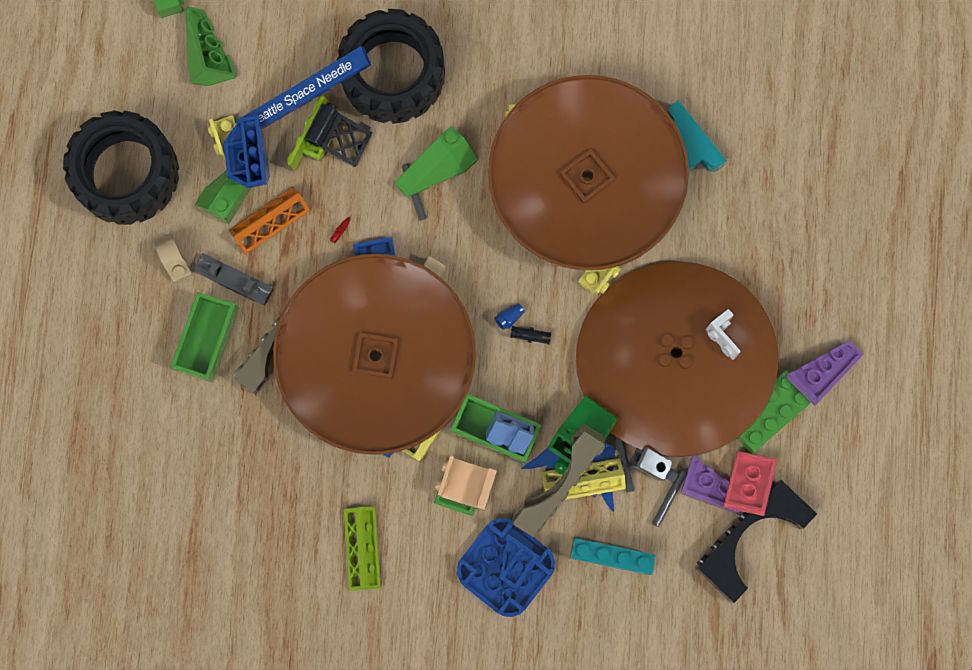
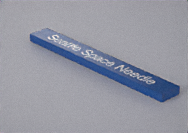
M360 46L243 117L259 115L262 129L268 127L371 66L365 48Z

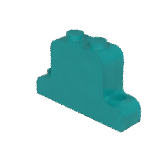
M678 100L672 104L668 114L676 124L683 139L688 157L689 172L699 165H703L706 170L711 172L721 169L727 160Z

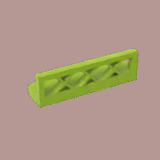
M375 507L344 509L349 591L381 589ZM351 513H355L356 521L354 524L352 522ZM354 534H356L357 536L356 544H354L353 542ZM355 555L358 556V563H357V565H356L355 562H354V556H355ZM357 575L360 577V586H356L355 577Z

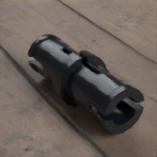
M512 325L511 331L513 332H511L510 338L528 340V343L534 341L550 344V339L548 338L551 337V332L534 330L533 327L527 329Z

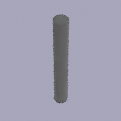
M409 163L402 165L403 172L410 167ZM416 193L411 197L419 221L427 217L419 193Z
M615 437L619 458L625 474L626 492H633L634 486L625 444Z
M679 470L676 480L670 487L652 522L653 525L657 527L661 525L687 474L684 471Z

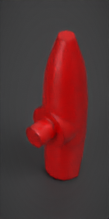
M349 217L336 228V231L330 238L332 243L335 244L348 227Z

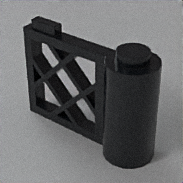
M329 102L321 104L304 140L356 167L373 133L369 131L371 127L363 122L357 124L341 115L336 110L337 107ZM340 120L347 123L348 132L339 133L338 124ZM361 131L366 134L363 142L356 143L353 132ZM350 133L353 145L344 147L341 136ZM337 137L340 149L333 150L327 145L330 139ZM354 147L356 152L354 160L347 158L345 149Z

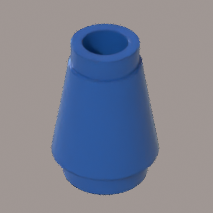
M517 303L498 312L494 319L502 330L509 329L525 311Z

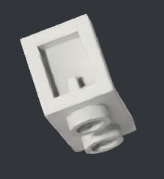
M728 309L712 321L706 331L708 336L720 345L722 352L734 360L741 351L723 332L731 325L730 320L734 316Z

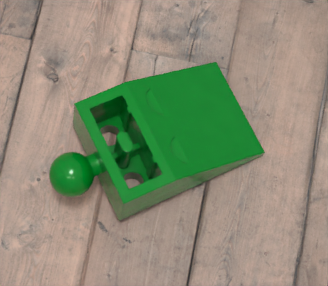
M584 396L558 429L547 447L560 457L555 462L556 472L559 474L565 473L571 459L572 437L583 423L603 435L605 441L619 418L588 396Z

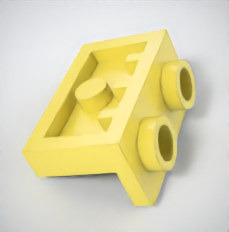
M233 115L214 121L213 118L209 119L211 126H208V131L211 138L215 137L216 144H213L217 156L221 155L223 160H225L224 141L236 126Z
M617 266L604 270L585 271L578 283L596 296L600 292L604 294L610 286L608 281L611 277L616 278L621 268Z

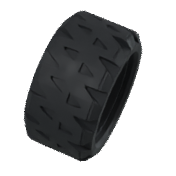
M388 9V12L377 10L366 14V19H358L348 28V34L343 36L340 42L337 60L360 46L364 47L368 54L380 44L399 42L412 47L419 53L424 61L423 69L418 79L411 86L397 92H383L374 89L363 80L359 72L341 83L345 95L351 101L352 106L361 114L368 115L369 119L381 123L392 121V124L407 122L413 116L416 119L427 112L431 104H435L441 94L442 85H444L445 64L443 48L439 37L434 29L427 25L424 19L414 13L409 15L404 10Z
M113 110L100 113L101 117H91L80 125L81 131L72 134L66 146L69 150L64 153L63 170L66 172L65 181L69 190L87 210L109 223L115 222L118 225H131L136 221L141 223L154 217L158 209L162 211L171 201L172 191L175 192L178 185L179 164L172 145L157 125L138 113L123 111L122 113ZM130 141L140 143L149 149L151 167L147 178L141 186L130 193L117 196L107 195L97 190L94 183V167L99 156L108 147L119 142Z

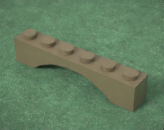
M280 317L273 323L271 332L264 334L261 338L260 346L257 349L254 348L249 353L248 361L245 365L241 364L235 371L236 376L234 379L255 395L268 380V367Z
M583 423L572 437L571 459L561 479L546 492L524 500L513 514V525L532 537L537 531L540 532L548 516L552 517L556 512L559 502H563L567 498L569 489L578 484L583 471L589 470L596 455L599 456L605 448L604 436Z

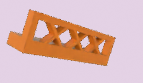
M292 186L230 228L229 232L246 255L309 212L310 209L299 192ZM300 201L304 208L298 212H292V205ZM286 214L285 221L275 223L276 216ZM261 226H270L266 234H258ZM245 237H253L252 243L245 247L242 244L241 240Z

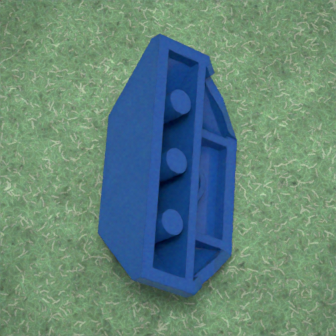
M259 115L239 118L236 126L224 141L227 177L246 188L266 185L270 174L266 142Z

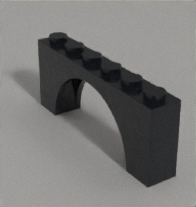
M782 480L773 481L765 516L743 512L738 517L740 522L736 526L732 524L724 532L726 537L722 541L718 539L710 547L712 549L711 553L708 556L704 554L696 562L698 566L695 569L728 601L735 603L748 589L741 580L735 564V551L743 532L753 523L765 518L782 519L792 523L799 529H804L817 513Z

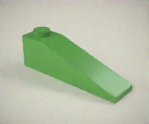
M187 6V67L191 83L210 86L235 79L236 74L233 62L229 55H225L222 49L224 45L221 40L216 39L213 33L215 29L205 11Z
M450 126L394 184L408 198L428 189L430 186L445 182L453 176L463 174L478 159L463 136L453 126Z
M226 170L204 189L195 206L229 225L251 188H246L228 179Z

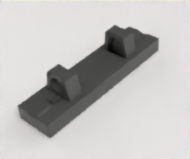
M202 253L194 268V272L264 306L274 289L272 286ZM221 267V270L217 276L216 271L218 268Z

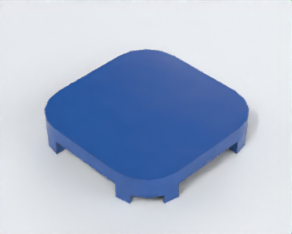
M499 518L492 520L486 525L460 559L457 575L465 588L495 612L505 617H514L526 610L552 576L555 570V560L553 553L536 538L513 525L512 520ZM507 534L541 556L518 591L500 579Z

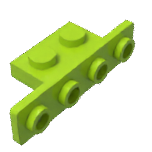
M321 95L320 99L315 102L314 111L311 117L307 118L305 129L298 136L294 151H291L288 155L287 164L294 171L303 154L321 161L326 152L304 140L321 104L328 102L325 96Z

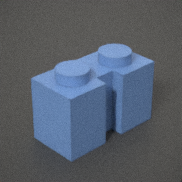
M499 411L495 412L486 429V440L495 446L504 444L509 451L524 455L534 436L532 424Z

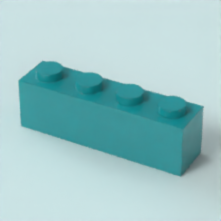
M574 538L570 559L652 575L656 555Z

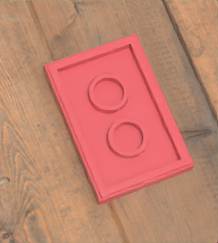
M737 451L724 501V508L765 516L777 459Z

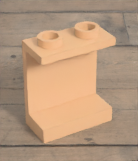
M450 456L449 460L445 459L442 471L445 472L443 479H438L435 488L438 491L437 495L484 511L497 471L455 459L453 456Z

